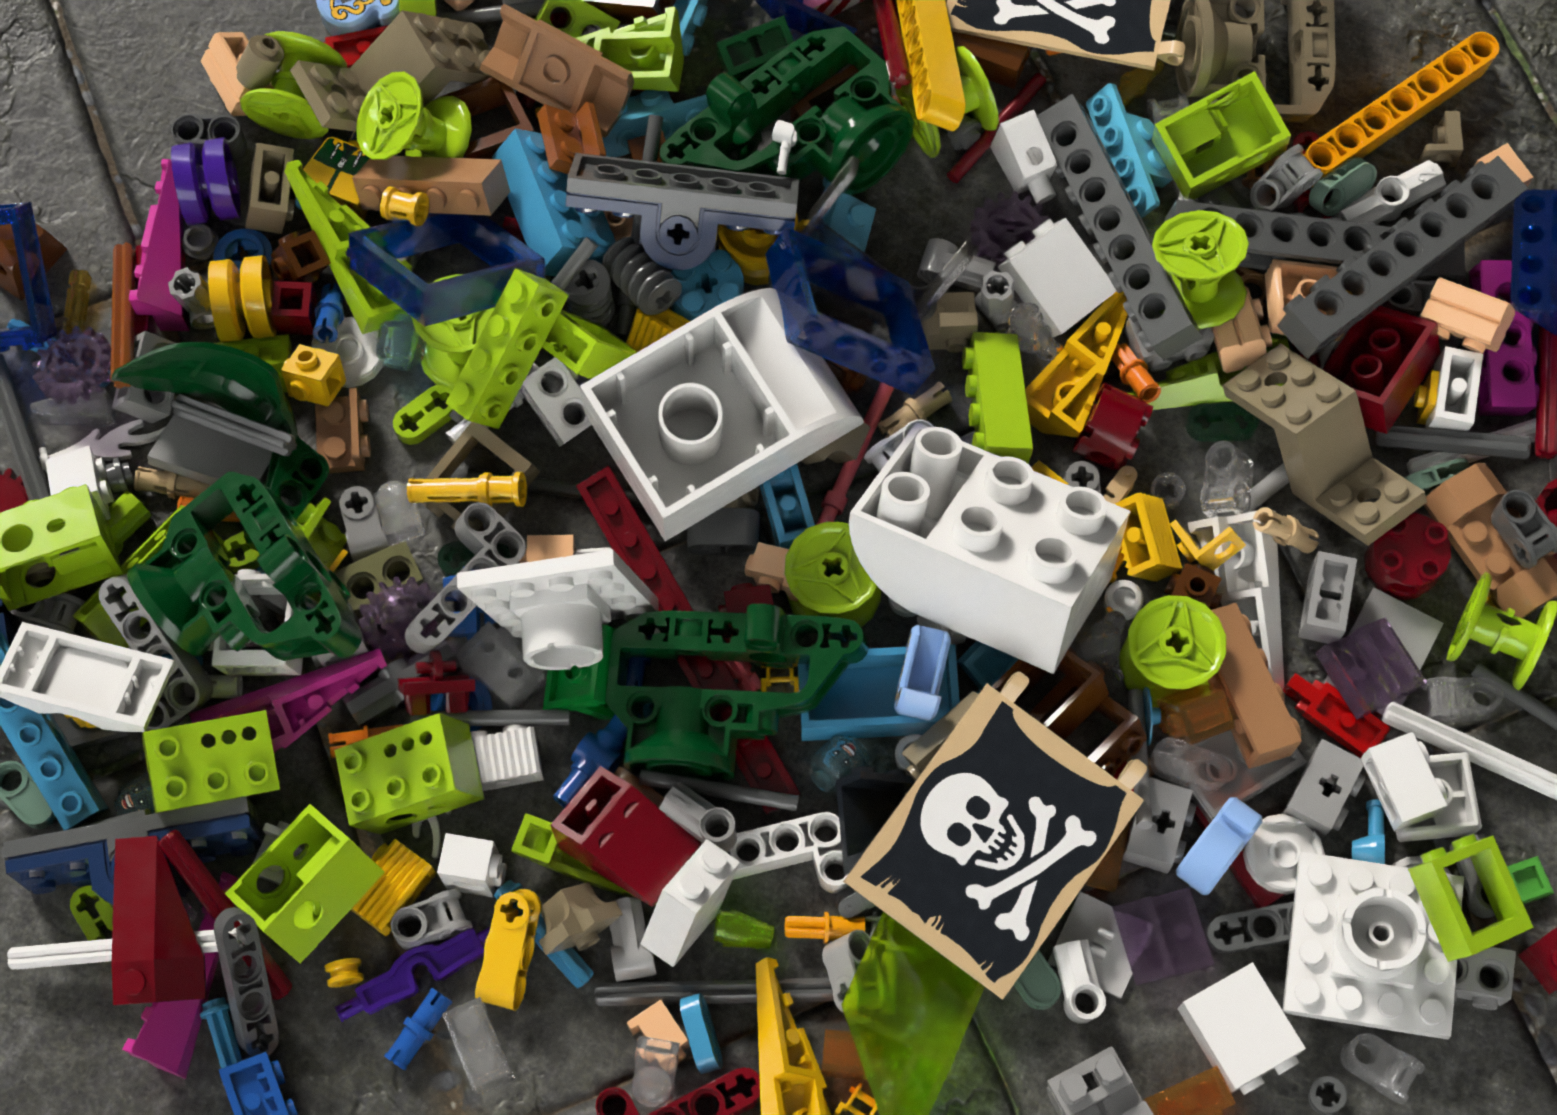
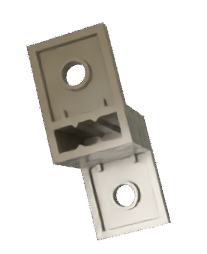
M404 10L395 17L351 68H340L338 66L298 60L290 69L323 128L355 132L360 107L367 93L379 79L392 72L405 71L417 80L423 93V107L431 102L450 81L475 84L492 78V76L479 70L481 63L491 50L483 39L484 34L477 25L472 22L457 21Z
M1280 343L1222 385L1227 398L1274 428L1292 494L1367 546L1427 503L1424 490L1372 457L1356 390ZM1278 383H1285L1282 386L1275 385ZM1371 498H1377V499H1378V500H1377L1376 502H1374V503H1373V502H1364L1365 500L1371 499Z

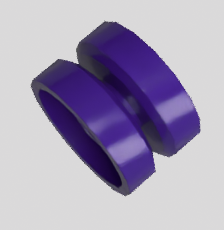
M226 138L206 140L202 147V158L199 150L192 142L173 145L171 147L173 178L178 202L186 224L191 226L207 223L211 216V205L214 213L220 220L240 218L241 199L238 174Z

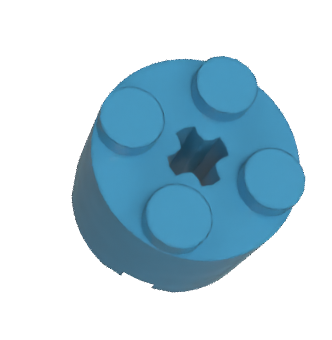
M722 249L711 252L709 257L698 266L685 270H672L671 272L673 279H677L682 285L680 297L671 306L672 311L689 321L730 299L745 294L744 277L739 265L731 258L727 251Z

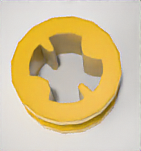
M346 958L326 964L324 966L325 971L331 975L330 979L327 980L328 987H345L362 982L364 975L358 972V967L362 965L361 959Z

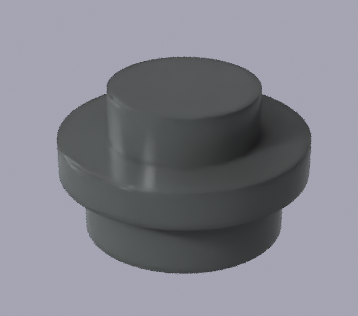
M964 116L959 127L954 132L948 131L947 137L951 140V146L955 150L969 149L981 136L979 132L981 123L977 119Z
M203 224L193 225L183 235L182 248L191 259L206 260L214 255L219 237L215 230Z
M119 457L113 458V463L105 465L106 474L113 493H125L126 491L131 493L130 485L134 484V474L130 463L122 464Z

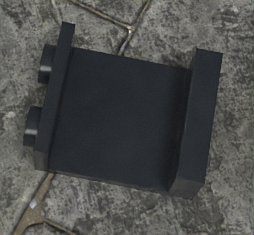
M862 766L853 768L850 775L836 780L844 875L850 873L904 798V793L908 792L915 783L910 776H907L905 770H890L878 773L875 772L874 767Z

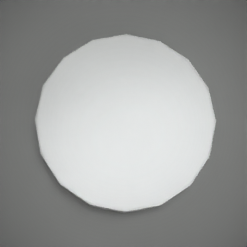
M344 316V320L338 327V337L332 343L328 341L329 336L326 337L325 343L318 342L313 336L312 348H320L339 354L346 377V382L343 385L344 388L361 386L375 378L384 365L387 353L383 335L379 330L362 334L354 317L345 318ZM376 344L380 347L378 351H376Z
M1278 814L1267 816L1263 819L1260 827L1245 845L1243 857L1247 871L1257 884L1270 892L1288 895L1295 893L1300 852L1325 855L1321 838L1315 830L1312 831L1306 826L1304 821L1294 816Z

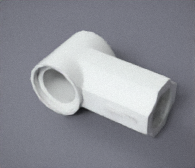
M1088 939L1075 940L1053 946L1064 994L1063 1006L1066 1016L1078 1024H1086L1096 1019L1105 1009L1106 997L1103 990L1099 987ZM1078 993H1085L1092 998L1094 1008L1091 1014L1082 1013L1077 1009L1075 998Z

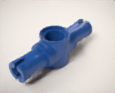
M616 715L613 716L604 729H599L596 734L588 732L574 750L571 761L574 762L571 765L572 771L553 795V799L563 808L568 805L600 766L614 773L621 763L624 755L621 752L624 748L622 743L627 738L628 729Z

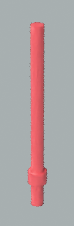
M905 339L899 340L864 418V423L870 426L857 459L844 462L832 490L826 492L821 503L823 511L817 524L826 521L834 522L837 515L843 513L848 501L846 494L913 348V344Z

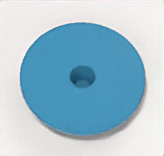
M1144 687L1143 702L1147 746H1150L1153 725L1161 723L1160 708L1152 707L1150 690L1148 687Z

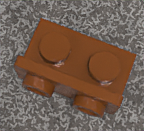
M585 102L576 114L544 104L537 113L549 169L569 174L575 153L606 156L599 121L593 103Z

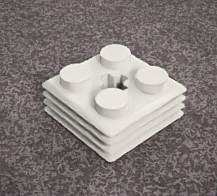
M1466 752L1429 756L1430 763L1428 765L1434 778H1439L1446 789L1447 806L1437 816L1397 830L1396 835L1399 842L1468 836L1477 833L1482 828L1469 755Z

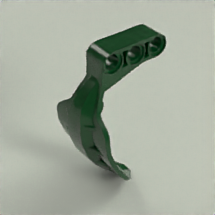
M182 342L166 345L146 353L115 369L112 374V381H120L135 388L193 396L217 404L232 413L294 435L297 448L292 451L290 456L285 457L272 452L265 486L280 499L283 496L291 501L293 507L286 506L291 511L295 520L300 516L329 474L327 460L299 438L291 404L283 393L278 372L272 365L253 354L214 343ZM301 469L308 471L312 479L305 477ZM244 529L246 543L250 548L258 551Z

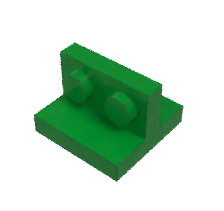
M602 624L603 658L601 661L582 668L574 665L571 669L548 670L542 710L569 709L570 711L575 710L601 720L613 718L615 713L606 704L605 698L612 633L615 628Z

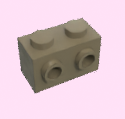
M256 143L251 167L246 229L282 234L285 220L292 221L295 199H289V191L292 187L284 171L287 162L293 161L294 149Z

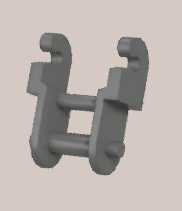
M850 886L840 891L834 900L840 915L845 918L854 917L868 908L869 910L875 906Z

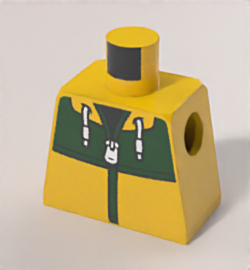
M355 131L348 142L333 136L328 137L303 170L316 183L322 181L328 187V194L340 205L346 204L363 221L365 220L368 210H362L352 178L370 158L362 153Z

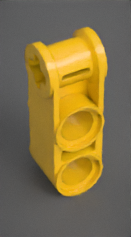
M519 889L503 894L497 900L490 932L484 946L483 965L476 984V1001L514 1011L520 1007L526 990V976L534 953L535 935L541 913V902L535 892L529 889ZM514 902H518V908L523 909V915L518 916V910L513 908Z

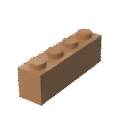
M393 156L387 160H372L370 158L352 178L362 210L380 211L382 194L389 186L399 189L400 192L413 195L417 192L426 193L429 198V213L491 216L510 193L501 159Z
M1237 603L1211 610L1219 618L1225 631L1226 655L1219 671L1208 680V683L1248 769L1291 756L1302 742L1301 729L1297 720L1290 716L1284 704L1285 698L1281 686L1276 682L1274 683L1264 651L1257 647L1253 639L1252 627L1248 617L1241 613Z

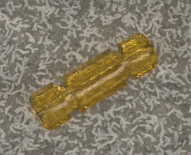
M72 270L69 274L68 284L71 285V288L67 289L64 317L67 318L63 321L62 335L66 340L80 341L84 338L85 326L83 323L86 321L90 295L87 291L90 290L92 279L86 270Z

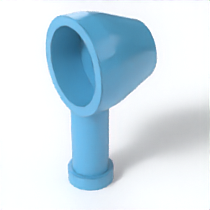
M1373 799L1366 802L1368 836L1352 841V859L1385 864L1384 809L1380 800Z

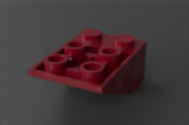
M602 766L595 771L550 825L559 849L651 907L657 903L664 887L701 846V843L669 818L634 786Z

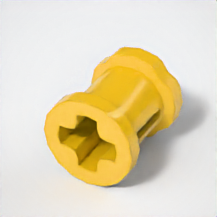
M390 186L385 189L380 203L382 218L387 220H393L394 218L408 220L414 226H421L426 221L429 213V198L426 193L417 192L413 195L400 192L399 189Z

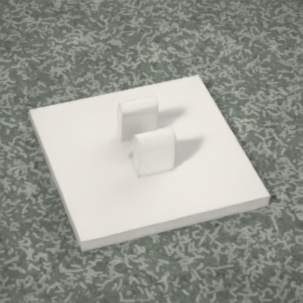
M1079 892L1056 945L1088 939L1100 989L1121 999L1153 929V925L1083 892ZM1052 951L1048 963L1057 969L1054 952Z

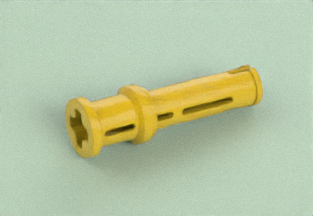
M484 472L478 478H410L408 480L409 483H407L409 503L481 502L491 507L494 503H514L517 507H523L527 499V481L523 472H516L514 476H493L491 472Z

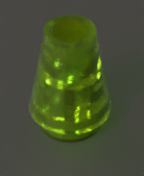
M730 908L729 911L720 909L715 923L713 941L722 943V947L770 949L774 935V925H769L734 908Z

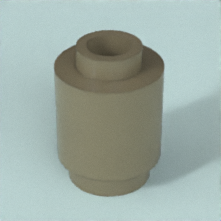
M256 35L250 38L236 66L237 79L244 87L255 90L270 84L284 57V51L276 39L267 35Z

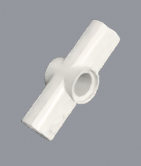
M1428 160L1398 176L1384 177L1376 187L1335 214L1334 217L1355 223L1375 222L1378 224L1382 221L1396 220L1403 210L1441 192L1447 184L1444 180L1443 171L1437 163ZM1382 196H1392L1397 201L1389 202L1385 200Z

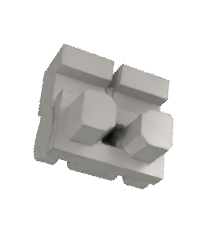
M1112 1046L1046 1082L1049 1099L1058 1115H1154L1146 1101L1142 1100L1134 1087L1130 1076Z

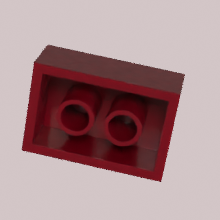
M1379 306L1349 329L1322 370L1356 390L1365 427L1385 434L1389 432L1440 354L1437 323Z

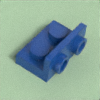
M267 1052L218 1070L234 1115H298L292 1098L283 1100L279 1085L286 1083L278 1060L270 1062Z

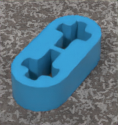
M698 993L681 998V1016L700 1074H705L722 1069V1054L704 996Z

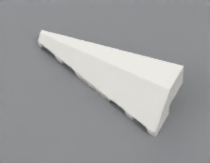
M1256 511L1188 522V529L1191 534L1196 535L1201 548L1228 527H1231L1246 544L1244 548L1214 570L1215 575L1222 578L1217 591L1223 593L1220 601L1222 607L1237 603L1241 613L1248 617L1252 627L1253 639L1257 647L1261 648L1267 657L1268 670L1272 679L1283 690L1284 669L1277 543L1273 540L1272 536L1259 532L1254 528L1253 522L1263 525L1262 522L1253 519ZM1231 541L1221 544L1214 554L1224 552L1230 546Z

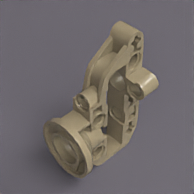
M1185 0L1178 18L1175 37L1176 41L1183 42L1186 47L1183 63L1175 66L1178 88L1184 97L1205 98L1237 81V76L1243 78L1254 71L1266 90L1265 55H1256L1257 40L1265 31L1264 0ZM1280 0L1282 5H1287L1290 105L1274 104L1284 123L1306 122L1310 116L1319 112L1334 87L1336 68L1334 0ZM1236 5L1246 11L1247 18H1241L1236 13ZM1226 93L1217 99L1221 100L1224 97H1226L1229 93Z

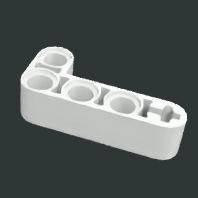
M821 812L737 833V842L734 848L730 850V855L740 862L733 880L813 860L818 882L826 892L838 894L849 887L843 882L847 875L841 880H831L825 874V869L832 864L843 866L839 817L830 812ZM828 826L835 830L837 836L830 842H822L816 838L815 832L820 827ZM783 836H791L797 840L798 846L790 852H784L777 847L776 842ZM747 845L754 846L759 851L758 857L752 861L741 860L737 853L741 847Z

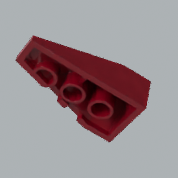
M159 836L115 839L111 962L113 1005L207 999L205 956L201 945L198 944L190 923L189 914L183 905L176 887V881L167 857L159 847Z

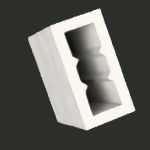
M1066 218L1055 223L1048 219L1032 231L1035 235L1033 240L1026 245L1021 240L1004 253L1007 260L998 266L1001 272L1006 271L1013 278L1014 290L1049 338L1063 334L1116 292L1108 275Z
M706 839L662 890L640 944L674 967L717 916L740 862Z
M1253 962L1185 1000L1178 1007V1011L1229 1095L1238 1089L1241 1090L1243 1095L1255 1090L1265 1083L1261 1076L1273 1069L1276 1070L1278 1075L1288 1071L1300 1063L1296 1056L1306 1049Z

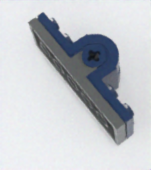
M575 153L567 177L565 206L574 207L580 213H595L597 210L609 211L621 218L642 215L639 243L643 245L648 256L665 268L685 270L698 266L709 257L711 252H715L719 224L726 225V228L734 231H745L748 228L763 229L765 233L770 235H784L786 232L794 233L799 179Z
M244 796L3 842L4 857L7 859L5 861L6 874L28 891L31 890L34 894L53 892L56 890V885L71 883L72 886L91 885L92 891L113 906L115 839L159 836L161 840L167 833L178 830L202 863H208L216 859L215 855L231 852L232 856H245L254 853L256 847H261L265 838L262 830V815L248 797ZM167 858L183 902L187 892L190 891V887Z

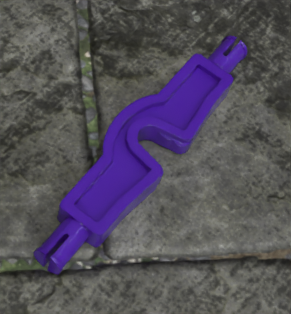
M491 926L477 934L473 928H470L437 946L422 945L408 950L394 962L389 971L358 986L355 989L357 996L334 1007L341 1022L363 1010L368 1015H372L389 1005L415 996L419 992V987L414 977V970L419 965L427 966L434 980L440 982L446 980L466 965L483 957L485 942Z

